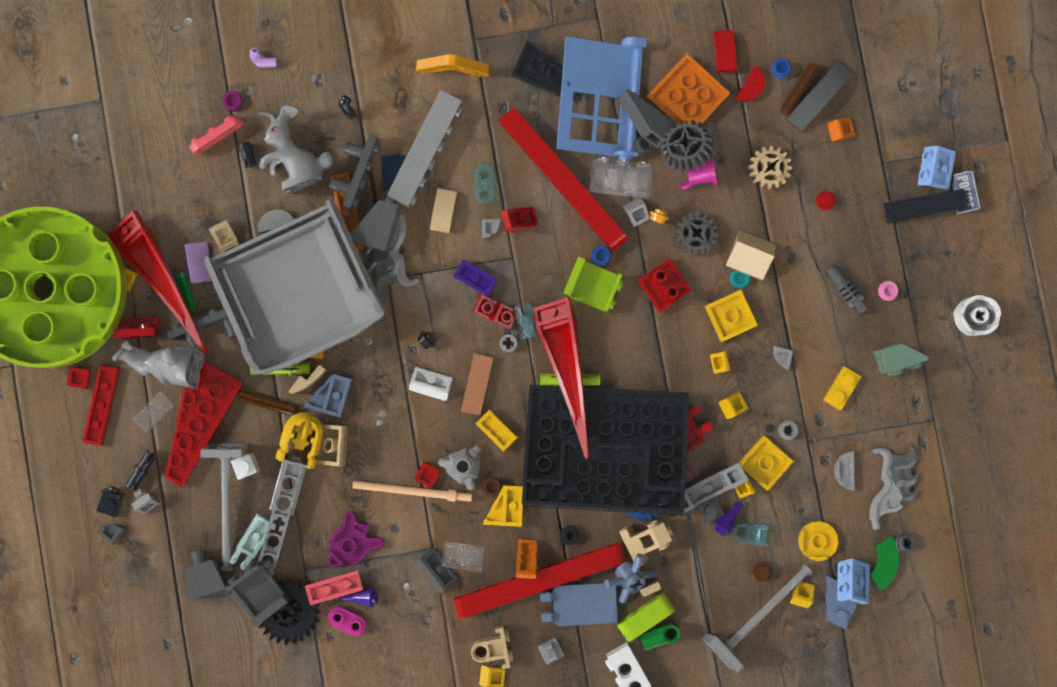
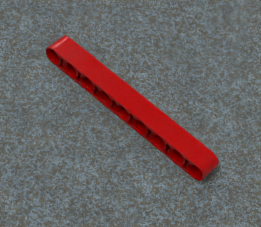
M514 107L498 120L505 131L612 252H615L628 240V237Z
M617 542L537 569L536 579L514 577L458 596L453 599L458 617L461 619L612 568L628 560L622 542Z

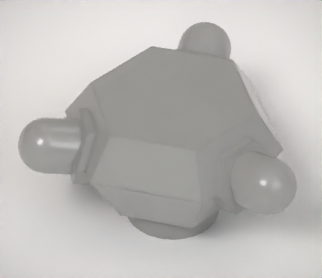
M475 445L472 449L469 448L468 450L465 448L451 453L447 459L441 458L438 464L441 467H445L446 473L459 484H466L468 490H473L475 488L474 481L478 478L481 460L478 455L481 452V447Z

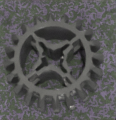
M684 120L683 125L677 123L676 128L670 127L671 132L665 133L668 137L661 139L662 146L660 149L662 157L669 167L672 166L675 171L679 169L682 173L687 169L691 173L692 168L699 170L700 164L705 166V160H711L710 154L714 153L713 147L715 142L709 128L703 126L701 122L696 124L692 120L688 124Z

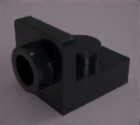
M109 486L108 488L101 489L100 493H102L96 511L116 518L125 494L120 493V489Z

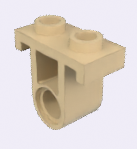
M504 625L495 627L496 633H500V636L479 639L473 643L471 656L476 662L483 663L505 659L502 662V669H507L511 666L510 662L514 661L512 649L508 650L507 647L510 637L508 630H504ZM483 646L486 648L487 653L483 656L478 655L476 648Z

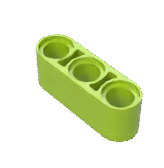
M661 593L619 621L617 627L627 642H630L667 618L676 609L667 595Z

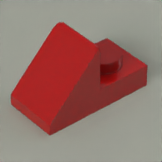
M533 206L501 211L505 229L509 233L538 225Z

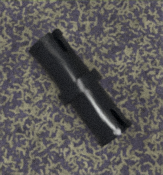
M145 450L144 455L139 463L134 465V471L125 483L128 488L137 490L144 476L149 474L148 470L157 457L156 454Z

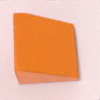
M851 117L836 119L827 124L832 142L856 136Z

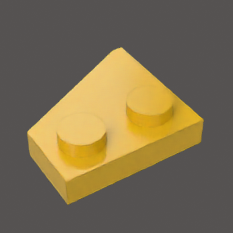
M504 485L490 512L483 521V525L522 527L523 486Z

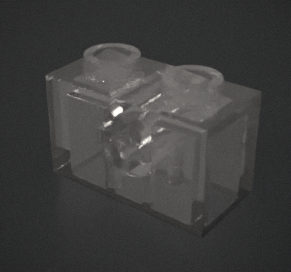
M445 541L442 567L482 573L485 547Z

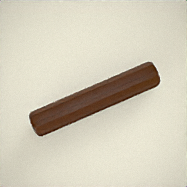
M810 63L781 106L780 111L782 114L789 116L819 71V67L816 64Z
M241 391L238 400L289 416L295 415L297 411L296 406L246 391Z

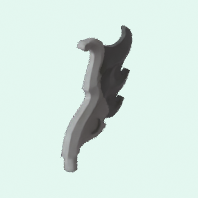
M402 212L399 215L389 253L366 248L365 252L366 255L370 251L374 252L373 258L368 265V271L371 272L373 268L377 270L373 285L377 294L382 297L385 296L383 289L389 284L400 283L403 286L409 287L419 283L418 279L409 280L407 278L404 256L399 253L407 233V223Z
M909 445L910 451L905 455L891 454L885 448L872 449L873 454H880L883 457L880 479L884 483L883 488L875 495L870 504L869 520L872 521L873 530L881 529L879 519L882 515L897 512L903 508L900 501H910L917 495V490H914L912 493L909 491L919 477V473H916L914 476L911 474V469L918 459L917 450L912 445Z

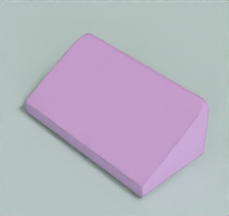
M207 242L185 244L191 283L199 284L212 281L204 264V258L210 257Z

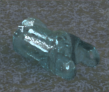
M527 303L525 306L526 316L522 314L519 305L515 306L517 323L520 324L522 334L521 340L538 337L534 329L533 321L535 319L530 303Z

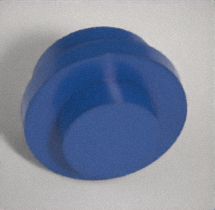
M777 59L771 66V72L776 78H785L791 72V65L786 59Z
M605 246L595 247L591 253L592 261L600 266L606 265L611 259L610 250Z

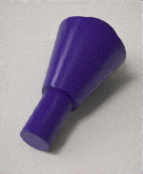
M736 501L731 510L713 524L716 527L714 530L722 536H730L737 517L736 515L743 505Z
M374 588L364 589L341 596L340 600L353 601L354 603L373 608L374 604L378 602V592H375Z

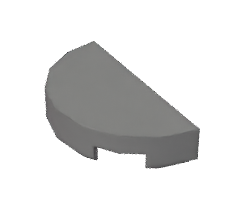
M283 210L269 211L261 217L258 223V233L271 231L295 219Z
M849 451L838 457L833 471L839 485L845 489L855 491V451Z

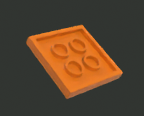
M686 53L646 98L676 124L683 125L684 120L688 124L692 120L696 124L699 122L703 124L730 95V92Z

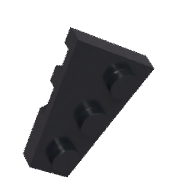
M526 40L512 77L561 98L563 70L536 49L530 41Z

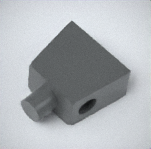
M203 549L192 552L194 564L185 567L188 599L192 600L225 590L229 583L223 571L220 570L217 559L206 560Z

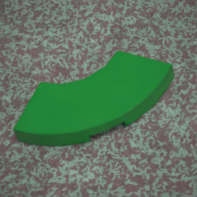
M889 536L874 546L877 552V562L869 576L879 591L884 590L891 583L898 569L899 551L896 548L893 536Z

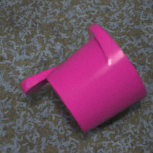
M710 154L711 160H705V166L699 165V170L692 168L691 173L687 170L689 182L680 184L682 190L696 184L713 183L714 186H718L712 154Z

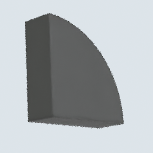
M110 524L100 528L97 533L112 545L126 528L118 524Z

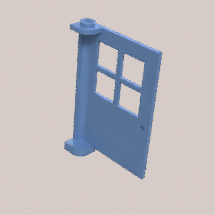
M565 37L556 149L618 157L619 161L625 162L631 161V158L638 157V152H635L633 149L637 129L623 106H620L619 119L598 117L600 96L619 98L627 89L639 96L643 48L647 45V39L626 37L621 41V45ZM574 92L595 95L594 116L572 113ZM572 117L593 120L592 141L570 138ZM598 121L619 124L617 145L596 142Z

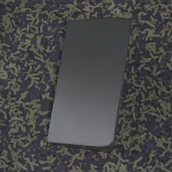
M435 548L415 562L438 593L444 592L458 580V577Z

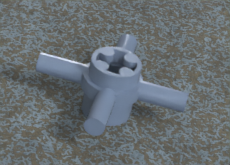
M638 553L633 564L631 562L621 564L615 572L616 578L605 580L607 588L618 585L623 587L619 597L620 603H626L629 594L639 591L644 586L645 580L657 577L656 570L646 572L639 570L644 559L643 554Z

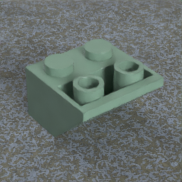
M902 343L873 351L880 373H887L888 376L904 373V368L907 370L924 366V361L929 360L928 356Z

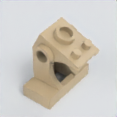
M658 520L647 524L648 529L638 533L635 532L632 524L625 526L619 531L633 561L638 553L643 554L644 559L641 564L643 566L649 560L647 552L657 548L660 551L670 546L669 542L672 541L670 536L673 533L666 521L662 522L660 520L658 522ZM650 534L654 544L645 547L641 537Z

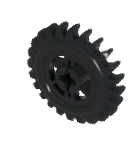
M281 579L279 581L281 588L288 597L294 598L298 602L295 604L288 602L276 611L278 620L275 619L273 613L258 628H266L263 635L271 633L270 641L277 637V644L284 639V644L287 645L291 639L293 645H295L297 637L303 642V634L310 637L309 629L316 630L313 623H319V619L315 616L320 615L321 612L315 610V608L319 607L320 603L309 604L305 590L306 584L300 587L299 580L293 585L291 579L287 580V584ZM298 603H300L302 607V612L298 611L296 605ZM287 608L289 609V613H291L288 617L285 616L286 613L284 612V610ZM294 618L300 620L296 625H292ZM279 621L288 622L289 626H284Z

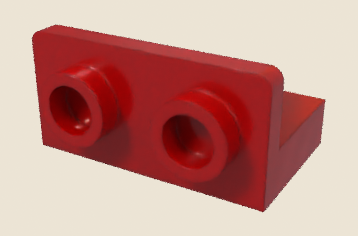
M159 317L121 319L118 324L119 330H113L114 338L158 337L160 336Z

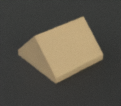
M739 230L725 266L763 280L775 256L776 244Z
M322 424L323 439L319 453L315 456L316 464L338 467L346 466L348 426Z

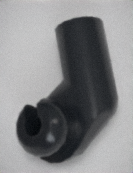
M343 95L341 100L338 101V105L348 119H353L355 112L349 105L352 100L350 97Z

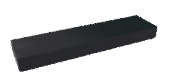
M964 189L883 203L886 223L962 210L966 209L967 205Z

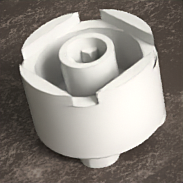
M977 295L962 300L957 305L953 315L955 324L962 333L967 336H981L993 332L998 327L1001 310L994 299Z

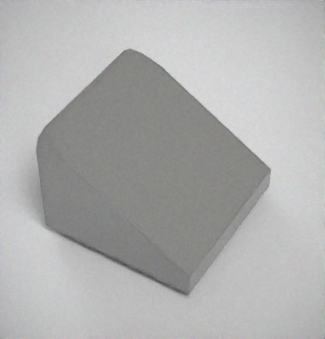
M637 198L623 206L633 227L650 219V214L641 198Z

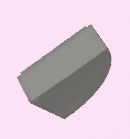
M482 219V239L495 235L501 226L502 219Z
M773 346L775 361L782 368L789 370L794 350Z

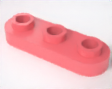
M232 114L220 126L215 125L211 127L203 137L198 136L194 138L190 146L193 154L197 155L204 152L242 127L244 122L241 117Z

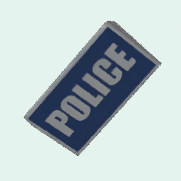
M973 170L952 175L950 181L952 191L964 189L967 205L966 209L956 210L957 214L979 210L980 202Z

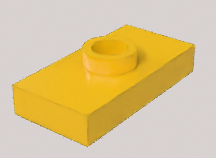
M490 409L475 423L503 452L518 438Z

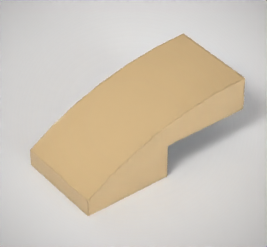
M437 189L430 230L450 233L457 197L456 191Z
M227 219L209 228L219 246L221 254L241 245Z
M318 365L308 379L300 376L288 392L296 394L309 388L328 369Z

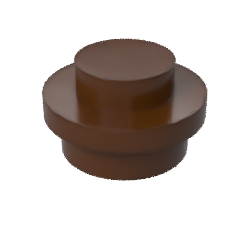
M496 477L486 478L482 484L483 492L490 497L497 496L502 489L501 481Z
M758 562L752 569L754 578L760 582L768 581L773 573L772 567L766 562Z

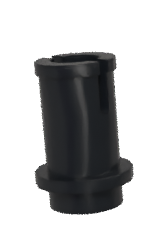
M250 142L239 144L238 152H241L245 168L258 165L252 150L253 145Z

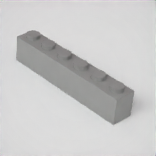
M442 90L439 91L387 194L388 199L395 200L398 204L408 209L410 205H415L419 197L416 193L419 187H424L428 179L425 175L428 169L432 171L437 161L434 159L436 153H441L444 148L445 142H443L445 135L451 134L454 128L452 122L455 117L459 118L463 107H461L462 100Z

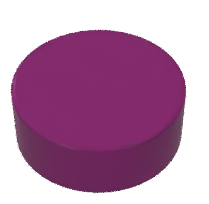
M228 91L224 94L222 103L227 110L235 112L241 109L243 98L236 91Z

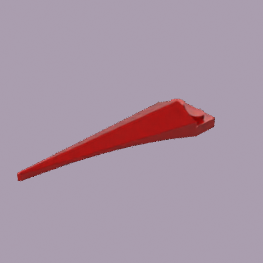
M132 210L108 233L109 238L114 243L118 252L142 276L172 311L201 351L208 353L206 345L150 227L145 225L138 211Z
M566 297L533 308L536 328L571 414L584 456L589 459L577 318L574 315L571 298Z

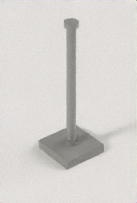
M208 444L201 449V458L221 459V571L233 570V566L229 563V459L242 458L249 452V444Z
M803 564L801 570L727 643H722L716 636L708 633L702 640L729 669L739 672L744 666L732 654V649L807 575L810 576L812 571Z

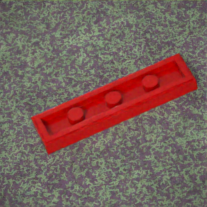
M99 364L83 434V443L97 446L104 445L120 368Z

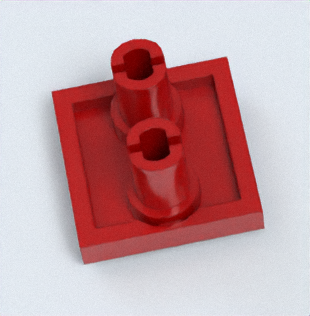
M670 258L637 280L658 313H661L692 291Z

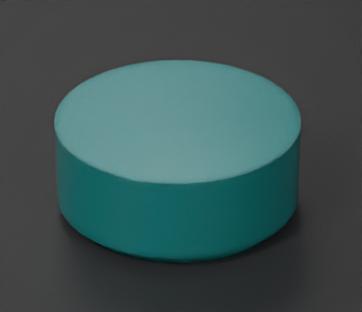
M734 270L729 277L730 284L734 288L742 289L749 284L750 275Z

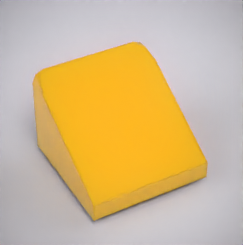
M740 391L719 401L726 419L733 418L749 409Z
M801 581L792 590L790 604L809 608L813 603L815 585Z
M482 665L479 684L483 687H504L506 669Z

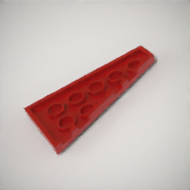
M205 360L202 369L199 371L200 380L197 389L194 390L185 386L182 393L172 450L165 473V478L181 487L185 486L201 458V449L210 443L244 384Z

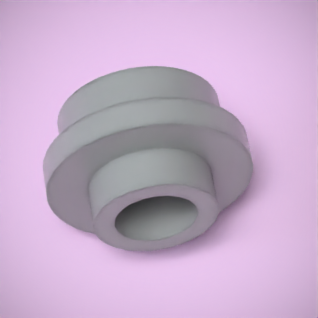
M785 420L779 425L778 433L783 439L792 440L798 434V426L791 420ZM787 426L791 428V432L789 434L785 433V428Z

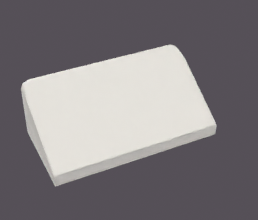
M415 367L409 390L446 401L453 377Z

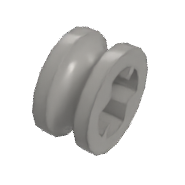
M504 335L500 339L499 344L504 352L511 353L516 350L518 342L513 335ZM507 338L514 342V346H511V349H507L503 345L504 340L506 341Z

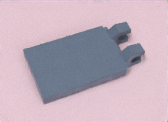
M605 582L567 584L556 586L553 588V591L540 592L541 602H554V611L541 612L542 622L555 621V625L557 624L558 626L618 623L616 586L607 588Z

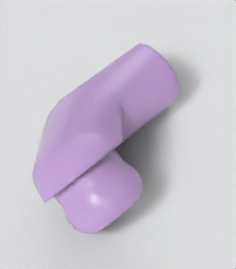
M252 48L250 50V59L257 67H277L276 57L266 58L259 48Z

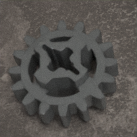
M697 212L695 217H693L692 213H689L688 219L684 216L681 218L683 224L677 223L676 226L680 230L674 231V234L679 235L675 242L682 243L679 248L685 247L686 254L691 250L693 256L696 255L697 251L703 255L704 249L707 251L711 250L709 244H716L713 238L718 237V234L713 231L717 229V226L711 225L714 221L713 219L706 220L707 214L700 217V212ZM692 221H699L703 224L695 225ZM684 227L687 230V237L685 239L683 236ZM707 229H708V231H709L708 241H707V238L705 237V231H706ZM693 230L700 231L699 237L696 236L694 238L692 236V234L694 233ZM698 243L699 247H694L689 244Z

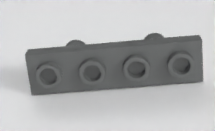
M370 133L366 145L363 147L348 141L344 146L343 153L355 156L360 160L352 182L347 183L332 178L329 188L331 190L346 194L343 203L344 211L352 213L353 208L358 207L360 197H358L359 192L364 190L367 179L365 176L367 171L371 172L374 164L372 160L373 155L378 153L381 145L376 134Z
M213 309L208 312V316L203 318L196 316L193 318L198 331L223 322L228 337L233 338L236 336L225 309ZM181 323L172 326V330L167 332L169 340L186 337L189 346L201 351Z

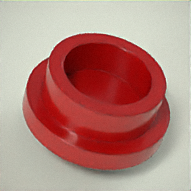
M822 191L816 197V205L823 211L831 210L836 204V197L830 191Z

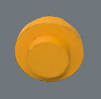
M656 208L655 211H650V219L655 222L665 224L666 220L669 219L666 216L667 212Z

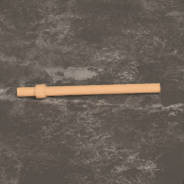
M353 481L354 489L442 498L451 502L456 500L472 501V494L460 493L457 490L449 489L448 491Z

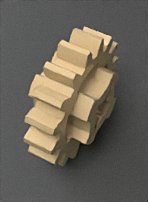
M770 146L767 151L765 147H762L761 153L759 151L754 153L756 158H750L749 161L753 164L749 165L748 169L753 170V172L749 176H755L756 179L753 183L755 184L759 181L760 188L767 185V190H770L772 185H774L775 189H777L779 182L784 185L786 183L784 178L791 176L787 173V171L792 170V167L787 165L791 159H785L787 153L781 154V148L774 151L773 146ZM767 155H772L776 158H768ZM773 163H776L773 166L772 170L764 173L767 170L766 168L768 166L772 165ZM780 163H782L783 167L782 172L780 171ZM758 164L761 166V171H760V173L758 172V169H757V165H758ZM771 177L773 180H766L764 178Z

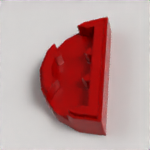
M754 66L735 100L740 102L751 101L763 92L765 76L758 66Z

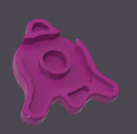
M347 511L344 514L342 526L333 533L329 540L328 564L333 568L358 564L366 557L369 551L382 548L384 541L380 537H368L369 525L357 522L355 513Z

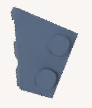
M332 374L324 385L315 392L312 398L304 404V407L342 418L353 379Z
M826 575V620L846 629L858 603L851 600L838 601V581Z

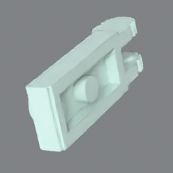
M258 513L256 514L238 543L229 563L234 564L241 552H243L247 556L242 561L240 569L244 570L263 545L269 519Z

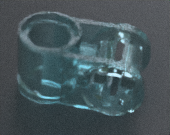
M738 522L734 524L731 536L740 542L768 546L767 534L771 526ZM740 527L745 529V534L742 537H738L736 534L737 529Z

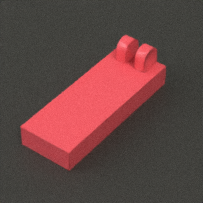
M358 570L305 585L310 605L363 590Z

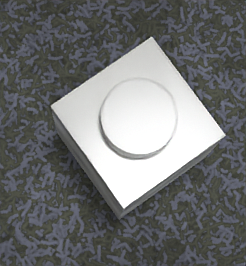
M249 453L242 458L231 461L238 480L261 471L254 453Z

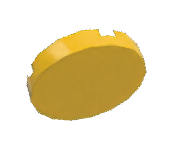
M813 521L806 524L799 532V548L809 559L815 561L827 560L837 551L839 544L838 534L828 523Z

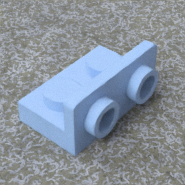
M941 146L925 147L922 155L918 185L931 186L943 191L949 190L956 151Z
M856 559L838 562V601L851 600L863 605L869 604L870 564Z

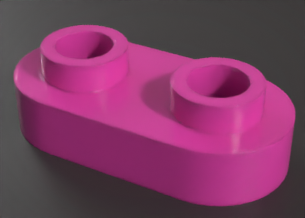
M342 606L334 607L328 614V621L332 626L352 636H359L366 630L367 622L365 618ZM335 614L341 615L340 621L335 619ZM353 623H358L359 629H354Z

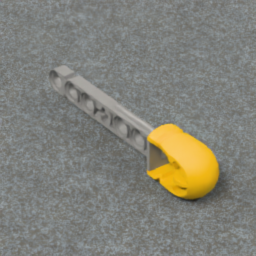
M297 413L287 420L279 443L281 448L277 450L275 457L282 464L269 508L272 510L258 560V562H262L263 557L266 555L273 557L274 562L272 565H264L272 576H274L273 569L277 565L290 515H294L306 468H315L317 461L315 456L319 453L323 439L322 423L316 416L309 413ZM294 425H296L295 431L298 433V434H297V438H293V437H294V431H293ZM313 430H315L314 436L310 437L312 446L307 454V462L300 461L301 457L295 455L292 458L285 457L289 450L288 442L290 438H293L294 449L303 451L304 447L309 445V442L306 441L308 435H312ZM286 478L295 480L293 488H285L283 482ZM282 497L290 500V504L286 508L278 505V501ZM278 517H282V521L285 522L280 524L278 532L282 531V534L270 532V529L275 530L276 523L273 520H277ZM271 536L278 537L279 544L274 547L270 546L267 542L268 538Z

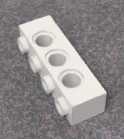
M627 642L606 654L608 660L605 662L611 672L613 670L616 672L618 677L615 680L619 687H630V684L634 681L639 682L640 687H652ZM629 664L631 668L627 673H622L620 671L621 665Z

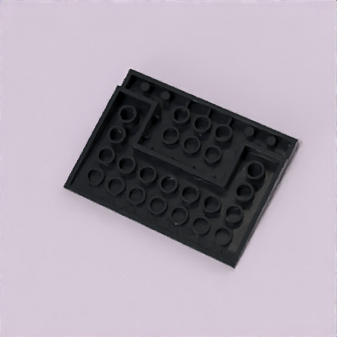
M529 386L522 481L523 507L684 516L689 393L583 387L590 455L589 459L584 456L561 387Z

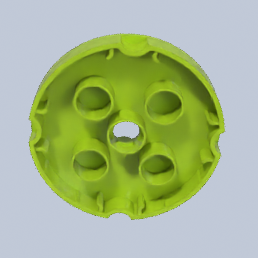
M29 207L0 217V358L25 367L57 368L74 364L89 357L100 349L112 336L113 330H116L120 323L126 305V271L114 243L99 227L89 220L59 208ZM46 275V277L53 281L54 291L50 297L41 301V298L37 297L34 293V285L38 279Z

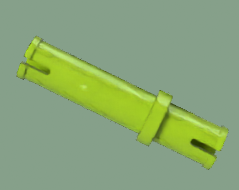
M299 362L291 367H287L299 369H280L262 375L288 374V376H293L294 374H311L312 366L311 362ZM250 368V375H260L255 374Z
M540 373V386L559 385L556 374ZM582 374L583 386H600V374Z

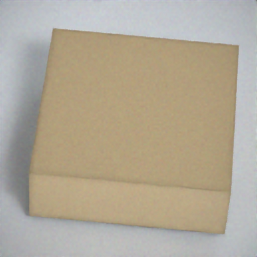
M654 580L645 584L640 589V592L645 597L661 590L659 582Z

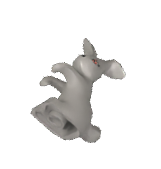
M290 105L282 106L279 116L271 112H258V115L271 119V123L263 138L268 145L277 148L275 152L269 153L261 159L260 168L261 170L266 169L267 164L271 162L270 174L275 176L277 166L283 163L289 178L282 182V192L287 194L321 181L323 172L333 164V156L329 152L322 153L317 158L312 152L299 148L292 142L289 120L295 117L299 110Z
M125 339L121 344V349L118 350L112 359L114 361L117 359L123 360L140 375L148 376L151 373L164 385H181L196 390L200 380L199 371L204 363V354L195 347L184 345L174 348L168 347L152 353L147 349L133 346L129 339Z

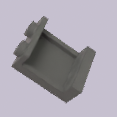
M261 561L256 564L254 562L250 563L244 568L245 572L242 575L236 574L227 581L229 584L225 588L227 592H232L251 617L250 622L254 627L287 604L290 599Z

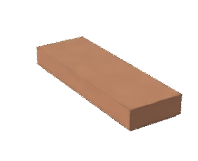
M474 353L461 412L481 415L493 357Z

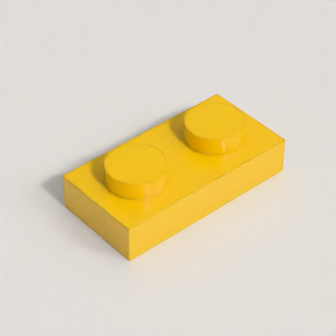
M843 366L823 401L841 411L861 376Z

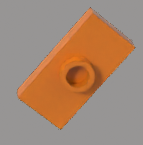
M518 539L516 578L536 579L538 540Z

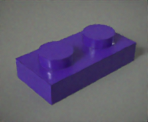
M462 260L453 276L488 297L497 282L496 278L465 260Z

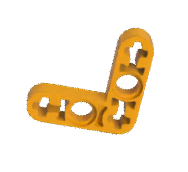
M442 55L417 60L416 71L419 73H436L455 70L473 76L487 77L490 73V65L458 55Z

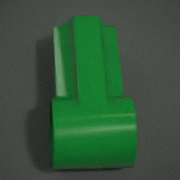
M667 622L663 626L641 634L640 637L645 651L667 643L677 642L680 639L678 625L674 622ZM674 628L677 632L675 636L668 637L665 634L666 630Z

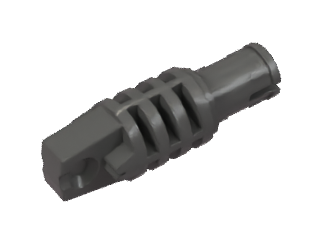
M836 264L829 268L826 273L836 284L837 292L849 308L855 307L860 314L866 311L867 308L862 302L865 297L852 280L848 277L846 278Z

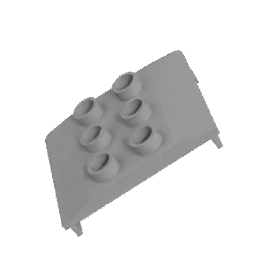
M327 200L325 201L327 204L220 255L213 258L208 256L204 258V264L241 345L242 354L255 374H266L302 362L357 336L379 321L385 314L383 304L335 201L330 202Z

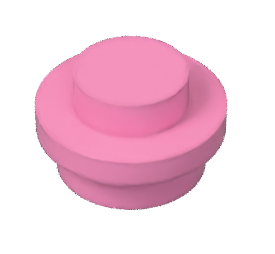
M885 281L880 284L878 294L881 299L891 301L897 297L898 287L892 281Z

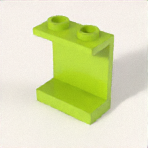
M578 256L563 295L607 313L608 309H613L617 300L613 298L615 292H620L624 280H621L622 274L610 272L586 262V259Z

